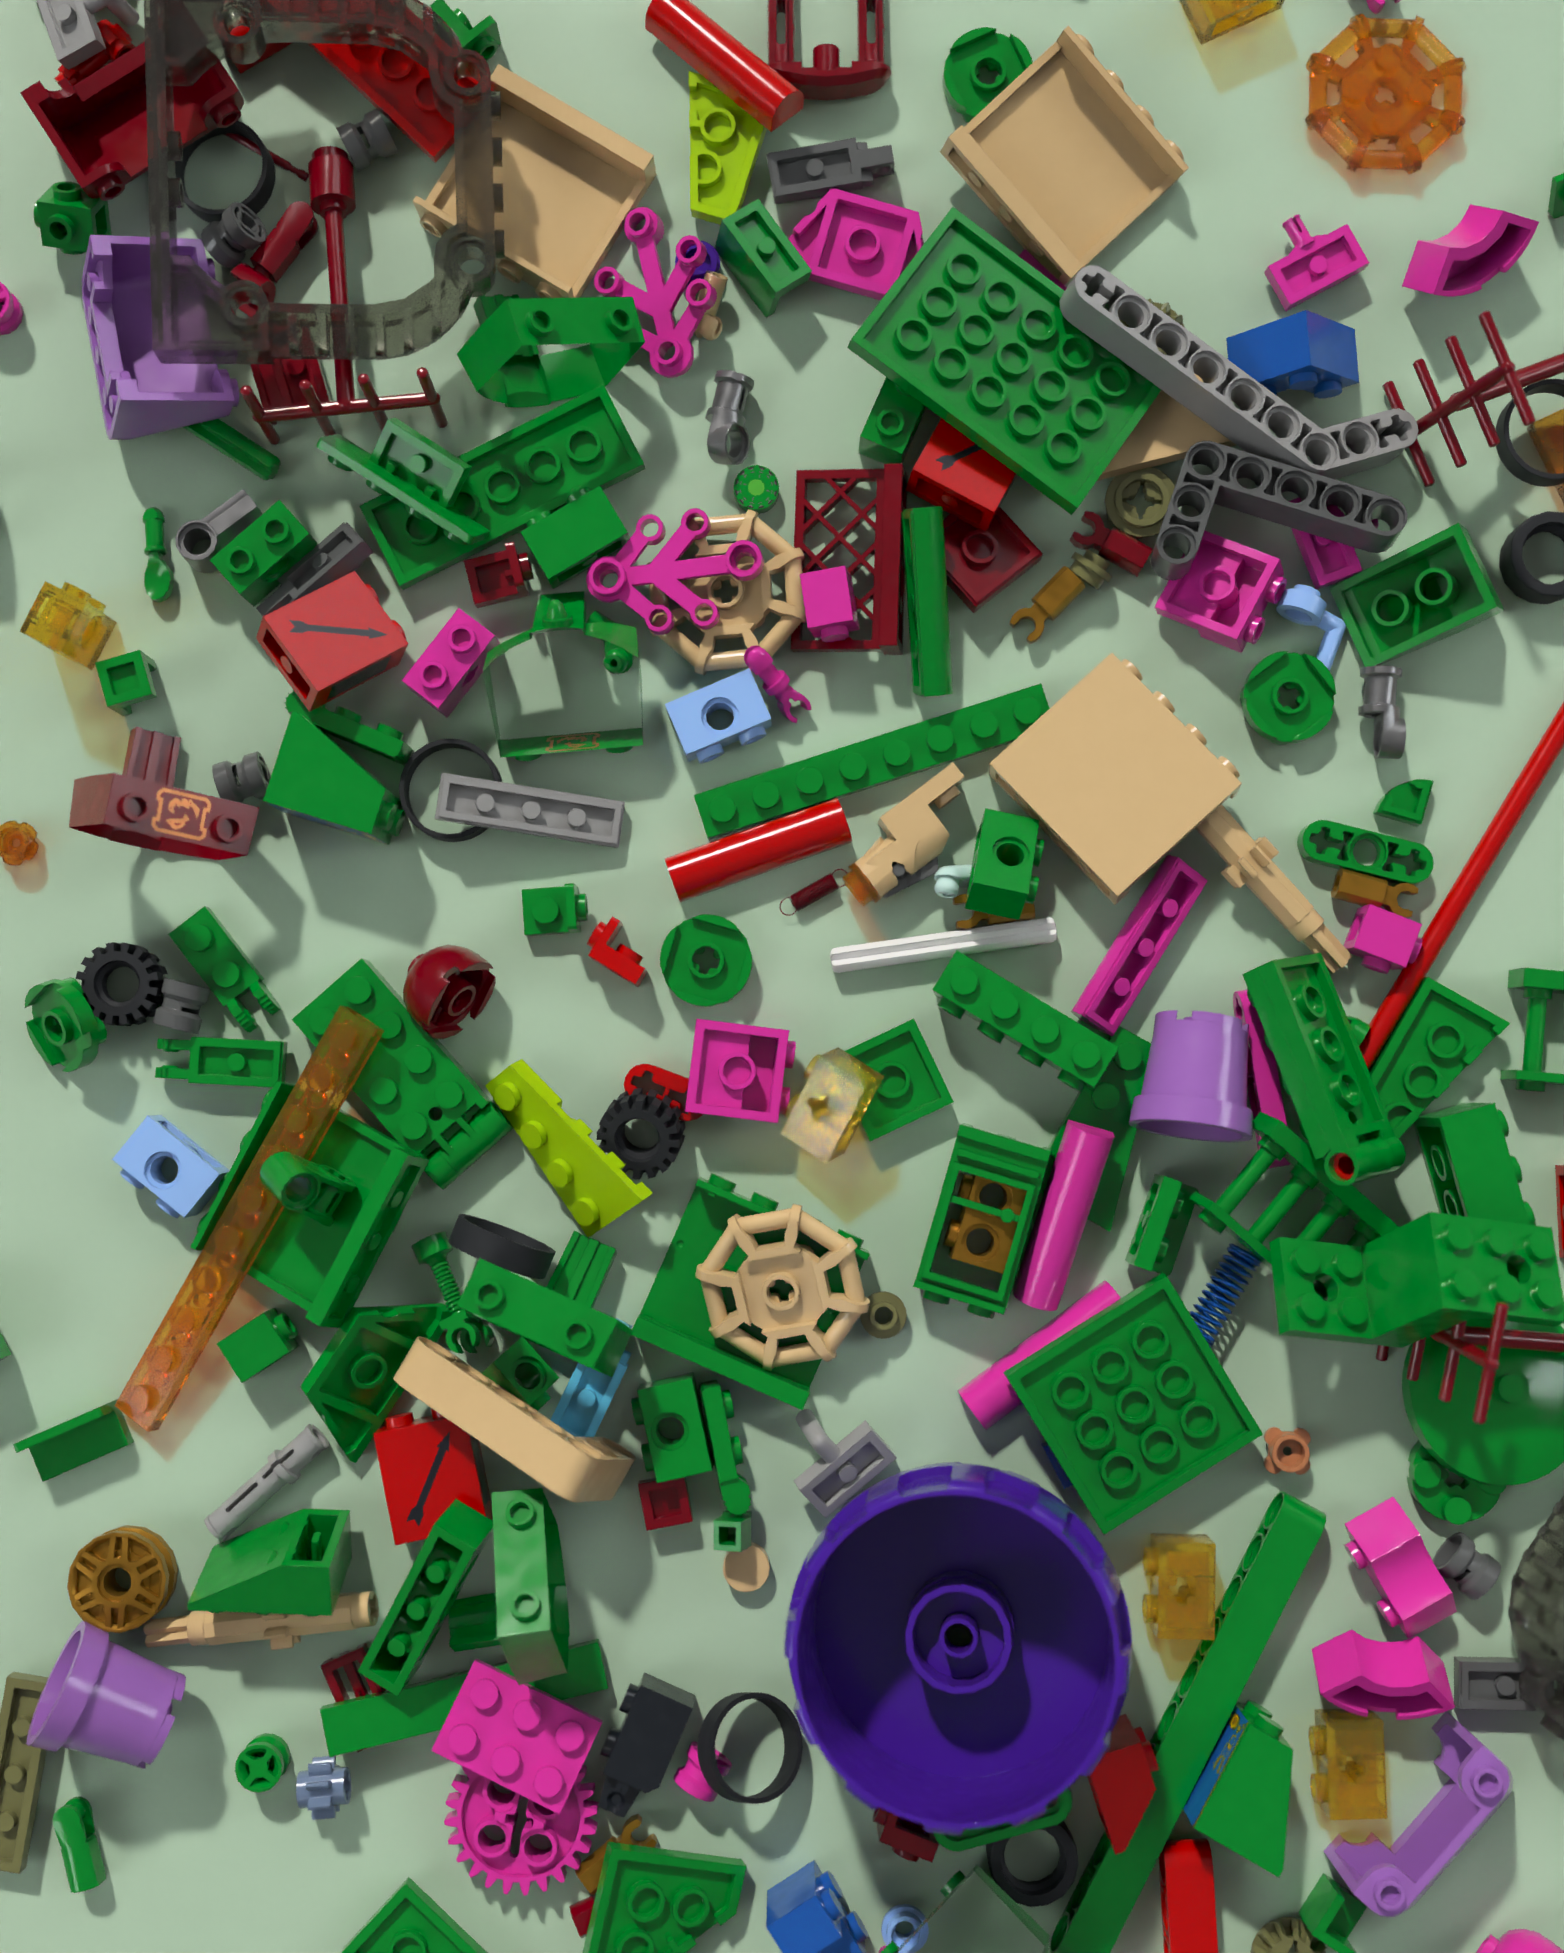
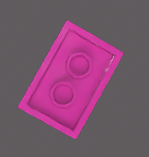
M476 1658L431 1751L560 1814L603 1720L528 1683L518 1685L514 1676Z

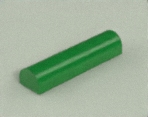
M943 507L905 509L902 512L913 693L923 697L953 694Z

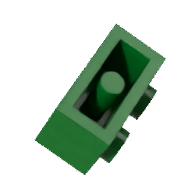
M601 486L593 490L586 487L576 491L567 498V505L552 514L547 510L535 515L526 523L528 528L520 532L553 589L589 569L597 559L611 556L620 551L630 539L626 528Z

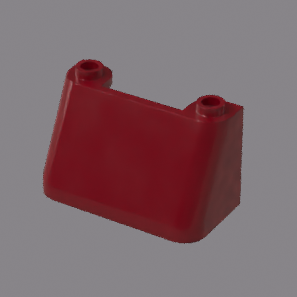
M168 0L158 6L164 20L157 31L152 24L144 28L149 39L74 86L71 85L67 78H64L58 82L62 90L48 91L39 80L20 92L83 191L92 199L101 198L103 201L114 199L124 191L125 185L217 127H229L241 117L240 110L244 105V99L239 89L182 0Z

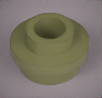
M1087 549L1083 556L1077 552H1074L1071 559L1074 562L1069 569L1093 588L1099 590L1104 581L1109 583L1112 579V576L1106 572L1110 563L1096 553Z
M886 1291L876 1292L868 1296L867 1298L870 1300L868 1312L860 1315L864 1329L870 1335L881 1339L890 1338L898 1334L904 1327L907 1316L906 1308L901 1299L895 1294ZM887 1307L892 1311V1318L888 1323L881 1324L875 1320L874 1315L878 1308Z

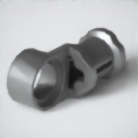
M719 370L714 379L717 387L712 407L708 408L705 419L711 422L707 438V448L709 456L714 463L738 465L744 462L749 453L750 440L745 428L746 418L743 416L747 394L753 389L754 380L745 374L731 370ZM728 433L730 435L731 442L729 453L727 452L726 445Z
M1394 666L1360 668V677L1364 679L1363 705L1358 707V715L1374 718L1375 758L1401 759L1405 748L1406 724L1404 718H1400V707L1396 706L1397 679L1402 677V669Z

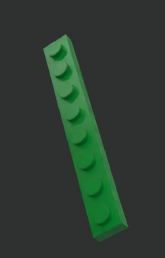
M1040 683L695 794L694 798L707 838L711 840L835 798L839 799L1012 743L1050 708Z

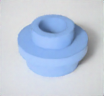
M900 1904L892 1907L885 1914L881 1924V1932L885 1944L888 1945L891 1941H894L900 1947L926 1919L922 1911L909 1904ZM900 1922H910L913 1925V1929L907 1934L899 1933L896 1927ZM927 1922L898 1953H915L924 1946L929 1933Z

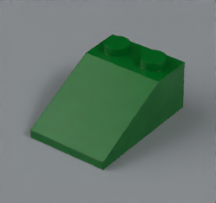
M1456 523L1329 588L1365 667L1382 665L1462 632L1505 611L1467 529L1460 523Z

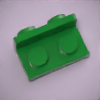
M1154 1175L1125 1258L1126 1262L1151 1272L1164 1273L1166 1276L1172 1273L1195 1203L1189 1198L1195 1191L1199 1193L1197 1188L1164 1175Z

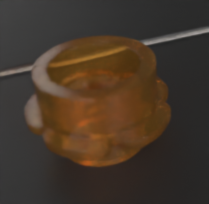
M14 820L5 822L0 826V856L5 863L14 866L21 865L24 860H31L36 855L39 845L35 840L37 832L33 826L26 822L18 824ZM15 839L20 840V845L18 847L13 846V841Z

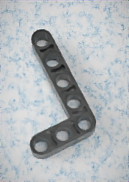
M1201 441L1191 446L1186 453L1152 552L1151 565L1154 572L1165 580H1177L1184 577L1189 572L1195 559L1213 504L1372 553L1384 552L1392 547L1407 523V512L1405 506L1393 497L1219 443ZM1198 464L1206 465L1212 470L1213 474L1201 475L1193 469V466ZM1248 478L1256 484L1257 488L1246 489L1237 482V479ZM1288 491L1297 494L1301 502L1291 503L1282 496V492ZM1183 505L1192 506L1198 511L1199 515L1187 517L1179 511L1178 507ZM1326 506H1338L1345 512L1346 516L1336 517L1327 510ZM1381 519L1389 525L1390 530L1381 531L1373 525L1372 520ZM1170 546L1177 547L1184 552L1185 557L1173 559L1167 556L1164 548Z

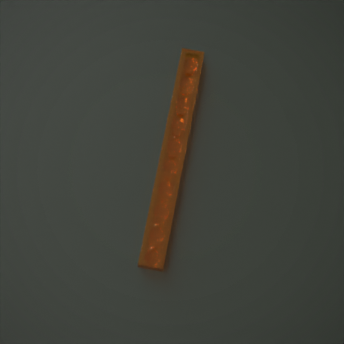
M339 1006L114 1405L147 1432L159 1430L284 1209V1206L262 1185L260 1170L263 1163L271 1155L282 1151L291 1152L309 1161L312 1160L384 1032L383 1029L350 1007Z

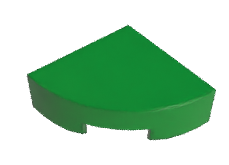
M1416 779L1395 786L1379 800L1373 814L1416 827L1421 825L1434 781Z

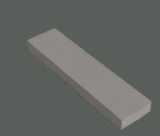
M442 773L435 820L618 848L625 802Z

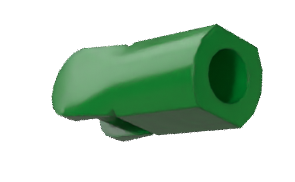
M81 1796L74 1797L64 1806L60 1807L53 1816V1826L62 1848L61 1853L71 1893L90 1890L99 1886L106 1879L97 1836L95 1835L92 1807L86 1798Z

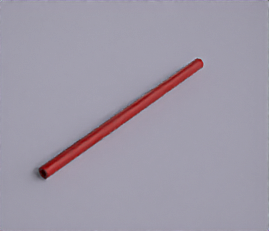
M1564 702L1421 937L1422 946L1417 958L1412 964L1408 963L1406 968L1401 970L1371 1020L1369 1031L1359 1046L1368 1070L1373 1065L1564 747Z

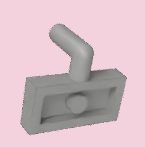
M37 0L57 60L68 70L106 49L94 13L107 7L128 27L136 25L139 21V13L126 0Z
M801 1410L796 1416L799 1427L821 1458L797 1477L794 1482L799 1491L825 1518L897 1458L891 1448L866 1420L838 1444H835L827 1436L811 1410Z

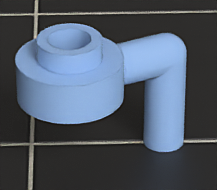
M1302 584L1295 585L1294 589H1285L1278 602L1276 611L1289 621L1301 625L1316 626L1325 631L1315 658L1320 660L1330 672L1346 629L1345 622L1325 610L1327 604L1320 598L1321 593L1317 589Z

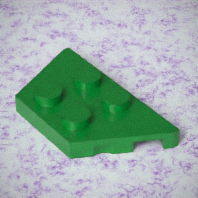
M435 1303L353 1307L301 1384V1389L351 1462L356 1463L374 1437L373 1433L380 1428L405 1389L399 1386L393 1377L416 1338L420 1336L436 1343L444 1332L439 1322L452 1315L449 1313L448 1305Z

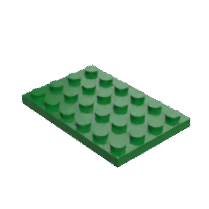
M954 207L950 209L858 329L847 347L1071 515L1082 503L1161 391L1160 388L1066 320L1060 310V299L1064 293L1062 288Z

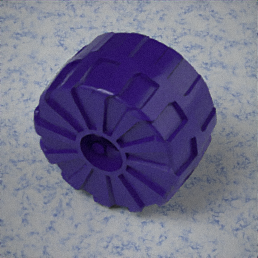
M943 1462L910 1469L874 1484L852 1499L828 1523L811 1547L798 1574L786 1621L784 1655L789 1661L796 1695L794 1713L808 1744L818 1745L828 1762L846 1781L844 1789L872 1810L880 1806L897 1816L923 1824L924 1830L927 1832L961 1835L963 1829L982 1828L1010 1822L1016 1827L1046 1813L1049 1802L1067 1789L1080 1774L1084 1776L1091 1775L1110 1746L1111 1734L1128 1692L1132 1665V1633L1128 1607L1116 1570L1097 1537L1069 1506L1039 1486L1038 1483L1015 1472L976 1464ZM958 1623L966 1625L971 1630L973 1639L965 1646L952 1644L946 1636V1630L949 1626Z

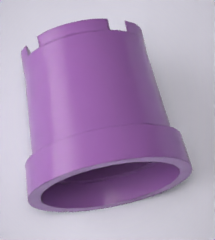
M1178 1010L1158 1012L1155 1015L1153 1037L1141 1095L1134 1097L1129 1125L1154 1134L1212 1142H1243L1251 1140L1253 1138V1111L1247 1108L1248 1038L1250 1025H1242V1020L1239 1018L1212 1012L1192 1011V1016L1184 1017L1183 1019H1177Z
M82 1621L66 1642L44 1686L31 1720L27 1735V1745L52 1752H57L63 1747L145 1769L146 1763L151 1764L170 1732L175 1720V1716L170 1715L173 1706L171 1701L172 1698L178 1701L182 1700L186 1677L182 1673L168 1669L110 1641L108 1632Z

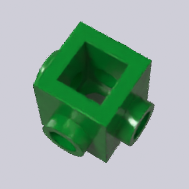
M63 181L53 184L35 203L34 222L36 227L40 228L42 246L60 248V251L65 254L77 255L87 252L90 235H111L108 201H103L101 198L92 199L88 197L81 186L75 182Z

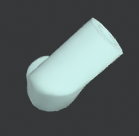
M972 865L940 867L934 875V880L936 881L934 890L936 894L944 898H954L958 895L959 887L968 888Z

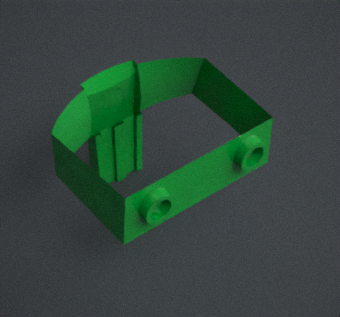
M494 294V296L479 295L473 307L480 327L459 350L457 356L475 390L483 397L505 403V407H537L549 405L553 401L582 395L602 384L606 387L645 343L633 297L519 298L518 294H512V296H503V294ZM588 344L540 356L536 346Z
M575 1230L547 1287H543L483 1259H479L456 1305L472 1315L520 1337L523 1336L535 1344L610 1377H613L633 1331L618 1319L593 1309L617 1255L616 1248L584 1236Z
M542 1488L492 1492L496 1592L455 1600L448 1618V1627L450 1629L449 1646L455 1652L501 1645L518 1685L567 1673L570 1636L569 1611L557 1521Z

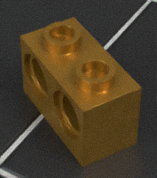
M973 1174L971 1176L963 1175L957 1193L958 1197L980 1203L979 1195L982 1188L987 1184L996 1183L1002 1188L1004 1194L1003 1201L997 1208L1001 1210L1010 1208L1015 1214L1020 1215L1027 1193L1026 1190ZM962 1206L959 1219L951 1218L949 1221L943 1245L950 1247L948 1255L952 1259L1003 1274L1018 1222L1005 1223L1001 1220V1217ZM983 1228L990 1234V1246L982 1253H972L966 1245L967 1236L974 1229Z

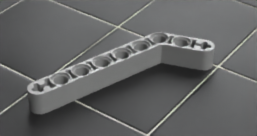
M1095 265L1083 267L1075 275L1061 296L1060 310L1068 322L1248 453L1332 479H1338L1388 464L1417 439L1419 430L1415 418L1408 411L1400 408L1386 410L1321 429L1104 268ZM1119 319L1125 321L1129 327L1123 325ZM1157 347L1161 348L1166 355L1161 353ZM1195 374L1198 375L1203 380V382L1199 381ZM1232 401L1235 402L1240 409L1236 408ZM1270 429L1276 433L1277 437L1270 432Z

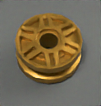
M125 1525L109 1530L97 1536L79 1550L69 1568L67 1589L72 1607L83 1621L106 1632L122 1633L138 1628L167 1606L176 1589L178 1567L173 1550L162 1536L146 1527ZM117 1568L126 1570L130 1575V1589H125L116 1582L115 1573Z

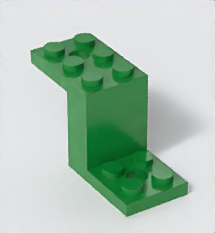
M1428 1212L1363 1246L1278 1237L1269 1242L1279 1335L1403 1348L1471 1318L1493 1320L1496 1303L1498 1302L1509 1305L1506 1322L1552 1327L1564 1323V1298L1552 1227ZM1507 1262L1516 1268L1519 1282L1508 1273ZM1314 1279L1320 1281L1325 1286L1328 1294L1327 1301H1324L1315 1292Z

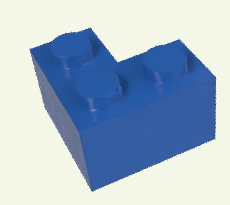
M1308 310L1226 338L1228 360L1275 395L1292 389L1313 393L1315 398H1331L1340 395L1342 388L1359 383L1355 329Z
M815 1860L767 1890V1930L782 1953H866L865 1939L868 1938V1933L862 1920L855 1911L847 1913L839 1900L843 1897V1894L836 1879L829 1870L822 1873Z

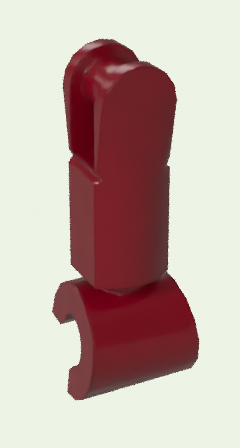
M303 201L292 203L277 223L276 228H273L265 241L250 258L254 268L246 263L237 265L230 271L237 281L232 286L225 288L219 295L255 321L264 318L270 311L275 299L276 288L273 282L277 283L299 255V251L311 241L318 231V223L314 217L312 207Z

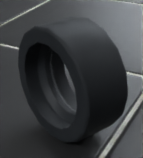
M1547 511L1531 516L1507 536L1500 550L1499 569L1504 583L1516 596L1529 603L1550 604L1564 599V580L1555 584H1545L1535 579L1526 569L1522 558V550L1526 541L1535 534L1541 532L1551 533L1564 542V513Z
M1064 1821L1041 1829L1054 1837L1060 1854L1057 1867L1050 1875L1041 1880L1027 1882L1017 1879L1010 1873L1004 1858L1006 1844L1010 1838L986 1844L988 1865L994 1882L1016 1903L1029 1907L1049 1905L1063 1897L1074 1883L1079 1865L1077 1847Z

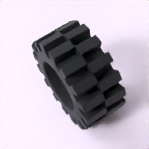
M124 942L106 943L107 947H97L91 952L94 956L83 959L81 964L86 966L84 972L77 971L76 979L82 980L83 994L94 1016L104 1021L105 1024L117 1026L140 1025L147 1022L145 1018L154 1017L158 1004L162 1005L164 999L161 992L164 981L163 975L168 974L165 966L158 964L160 959L157 955L149 953L148 949ZM129 967L136 973L139 987L132 999L120 1003L110 997L106 986L107 979L115 969Z
M636 1088L631 1095L627 1091L620 1094L617 1101L614 1099L599 1123L600 1128L597 1131L596 1139L602 1140L599 1148L604 1153L613 1151L625 1164L622 1171L625 1174L627 1170L633 1171L632 1179H641L645 1172L648 1179L656 1177L659 1170L664 1173L669 1169L671 1163H674L684 1142L685 1135H683L686 1126L685 1120L679 1121L682 1113L678 1106L673 1109L669 1107L672 1099L665 1095L662 1101L657 1099V1090L650 1089L647 1095H643V1088ZM633 1119H644L650 1122L658 1132V1142L650 1148H639L633 1145L625 1136L626 1123Z

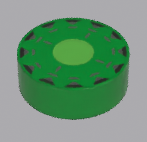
M752 465L740 471L734 481V497L739 507L746 512L747 510L758 512V514L765 513L773 508L779 497V483L777 477L770 469L760 465Z

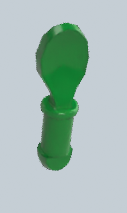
M150 507L143 515L146 538L144 554L148 556V565L144 573V585L147 595L154 602H163L172 594L175 580L172 570L163 560V556L167 555L164 542V515L158 508Z

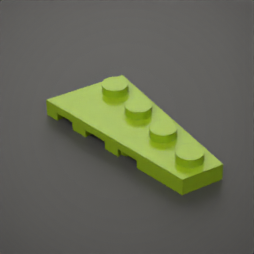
M523 1059L508 1066L485 1085L587 1237L592 1236L653 1194L643 1182L636 1185L622 1171L625 1164L613 1151L606 1155L589 1137L593 1131L581 1119L570 1118L561 1109L562 1099Z

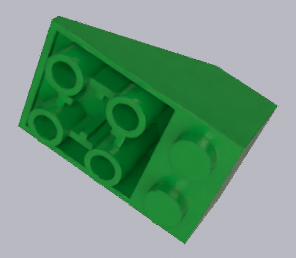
M303 1508L213 1546L187 1604L188 1610L208 1611L211 1613L244 1612L259 1615L298 1614L308 1617L319 1615L332 1616L352 1559L350 1510Z

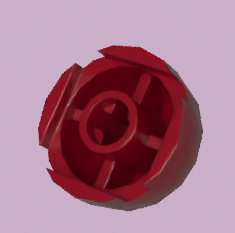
M448 944L417 956L408 967V974L403 988V1000L408 1013L433 1038L445 1039L458 1034L463 1029L457 1024L468 1013L475 1020L491 998L496 984V977L489 972V969H493L492 965L468 948Z

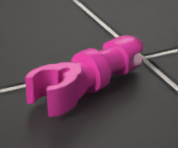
M757 645L747 648L744 653L746 665L752 673L759 675L764 682L762 688L769 696H775L781 714L791 722L797 723V718L790 713L792 704L789 702V699L795 702L800 701L801 707L811 710L809 700L788 684L790 678L784 670L778 671L772 664L773 659L765 649Z

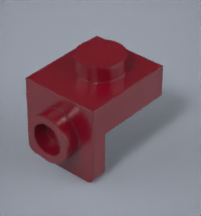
M514 541L505 543L506 550L464 560L476 608L530 595L526 581L533 580L534 575L527 552L519 554Z
M880 1806L874 1810L872 1821L877 1823L879 1842L891 1846L895 1854L906 1860L917 1862L921 1858L931 1863L933 1862L939 1846L934 1833L925 1831L923 1824L897 1816Z

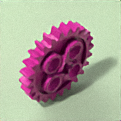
M586 1765L582 1766L560 1814L528 1799L526 1808L527 1819L522 1830L518 1854L511 1853V1844L518 1819L517 1808L522 1796L515 1792L501 1793L494 1788L491 1780L462 1766L467 1776L456 1774L451 1784L458 1792L449 1793L445 1804L455 1810L447 1814L444 1825L458 1827L450 1834L448 1844L463 1845L456 1861L459 1863L470 1858L474 1863L469 1873L471 1878L483 1870L488 1873L485 1881L486 1888L492 1886L498 1878L503 1880L504 1894H508L513 1882L520 1883L523 1895H528L532 1881H537L541 1890L545 1892L548 1889L551 1874L556 1880L563 1883L567 1875L565 1864L575 1870L580 1867L582 1859L578 1852L589 1853L592 1841L586 1835L596 1834L598 1822L588 1817L597 1814L599 1802L586 1800L594 1794L595 1783L581 1784L587 1771ZM497 1825L504 1831L506 1837L501 1840H492L485 1834L483 1827ZM534 1834H543L550 1839L552 1846L547 1849H538L531 1844L529 1837Z

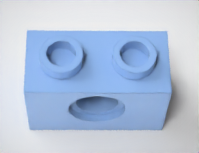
M750 668L665 704L688 762L698 759L701 764L714 760L725 753L723 747L740 741L742 746L754 743L767 735L765 729L772 727L771 716ZM719 709L729 711L734 717L732 724L724 730L712 728L708 724V718L712 712Z
M148 1115L112 1159L123 1168L120 1174L126 1181L139 1189L147 1187L159 1197L156 1200V1204L167 1214L175 1218H179L180 1215L184 1218L198 1215L218 1190L223 1176L230 1171L162 1115ZM167 1157L174 1159L178 1165L177 1177L172 1182L166 1180L161 1171L162 1164Z

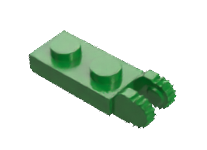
M292 690L291 694L288 693V697H285V709L288 710L289 714L292 711L302 714L327 734L402 765L406 764L410 759L413 749L402 741L404 734L392 727L378 723L375 730L360 724L362 720L361 715L341 706H337L335 711L331 712L327 709L326 704L309 712L294 690Z
M204 906L168 934L224 1007H228L233 1017L247 1032L251 1033L258 1027L255 1017L240 1000L247 992L251 990L259 1005L266 1012H269L270 1015L273 1016L281 1009L279 1003L262 982L264 980L263 976L209 907Z
M191 1037V1040L158 1038L157 1049H162L165 1052L190 1051L189 1069L168 1065L156 1067L155 1078L188 1079V1083L273 1087L276 1080L285 1082L288 1042Z
M717 1379L701 1382L699 1389L719 1491L722 1495L721 1499L724 1500L723 1504L726 1506V1511L728 1510L734 1516H741V1514H746V1511L750 1510L749 1506L752 1505L750 1500L752 1499L749 1497L751 1493L746 1478L737 1473L736 1465L743 1464L744 1460L738 1435L730 1437L727 1419L735 1417L731 1394L729 1390L721 1391Z

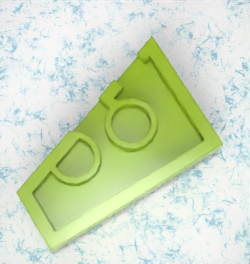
M689 71L691 215L694 218L721 225L724 218L742 208L767 128L701 74Z

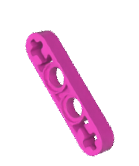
M1247 989L1235 991L1233 995L1235 1017L1242 1020V1025H1250L1247 1089L1251 1110L1253 1111V1120L1262 1112L1281 1120L1287 1126L1274 1053L1265 1042V1030L1257 1010L1248 999ZM1255 1132L1256 1141L1258 1143L1261 1140V1137ZM1284 1157L1281 1161L1275 1159L1268 1169L1289 1166L1290 1163Z

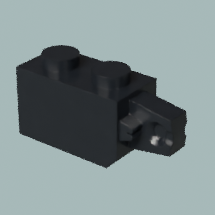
M645 1672L638 1686L632 1683L629 1684L619 1711L626 1713L619 1730L613 1727L610 1728L600 1751V1755L607 1757L603 1770L606 1779L599 1807L617 1816L625 1817L640 1791L648 1793L659 1788L693 1710L694 1694Z

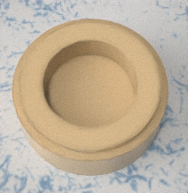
M752 1542L751 1547L742 1552L727 1551L723 1562V1574L727 1583L732 1588L741 1592L755 1591L766 1582L769 1575V1557L760 1545Z

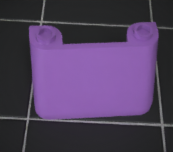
M90 235L82 274V301L105 429L110 440H130L227 417L230 415L232 407H237L239 404L237 380L230 378L227 369H218L205 304L208 286L213 287L215 284V266L212 258H206L202 239Z
M1447 1711L1431 1729L1439 1737L1442 1746L1441 1756L1439 1755L1433 1762L1450 1779L1389 1848L1371 1832L1366 1838L1367 1841L1361 1843L1349 1842L1338 1834L1324 1850V1853L1352 1893L1369 1909L1380 1916H1396L1413 1907L1505 1802L1513 1788L1512 1774L1506 1764Z

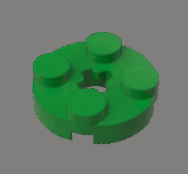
M990 27L971 30L954 42L945 60L942 84L948 102L963 116L967 123L1033 63L1027 47L1014 35L1010 34L1009 38L1004 34L996 33V28ZM986 67L989 72L997 71L999 73L993 84L982 83L978 80L980 68Z
M1288 651L1276 652L1261 660L1246 678L1244 687L1240 692V701L1245 718L1254 731L1274 744L1286 745L1288 743L1305 741L1320 732L1332 717L1334 695L1336 694L1335 682L1327 667L1314 656L1305 653L1302 655L1295 652L1287 653ZM1283 686L1287 691L1293 688L1298 691L1299 696L1295 699L1297 708L1292 709L1288 705L1283 707L1279 703L1278 699L1281 695L1278 690L1280 687Z
M701 914L683 921L669 932L661 948L660 967L666 984L677 997L695 1006L713 1007L729 1002L743 990L751 974L752 954L746 937L734 923L717 915ZM706 948H711L714 950L713 957L720 960L718 968H710L707 974H702L699 972L700 965L693 962V957L695 954H703Z
M69 977L63 980L52 979L33 986L25 998V1008L32 1006L33 1019L27 1021L26 1025L31 1041L38 1053L51 1066L59 1063L65 1067L62 1070L64 1072H72L91 1064L98 1054L99 1044L107 1039V1031L102 1020L94 1016L90 1005L84 997L80 983L76 979Z
M1419 1440L1410 1451L1408 1458L1410 1462L1408 1469L1409 1477L1407 1476L1409 1491L1415 1501L1436 1518L1456 1525L1479 1519L1495 1506L1500 1494L1506 1488V1485L1481 1484L1465 1478L1459 1485L1452 1483L1448 1486L1445 1482L1449 1477L1448 1471L1428 1453Z

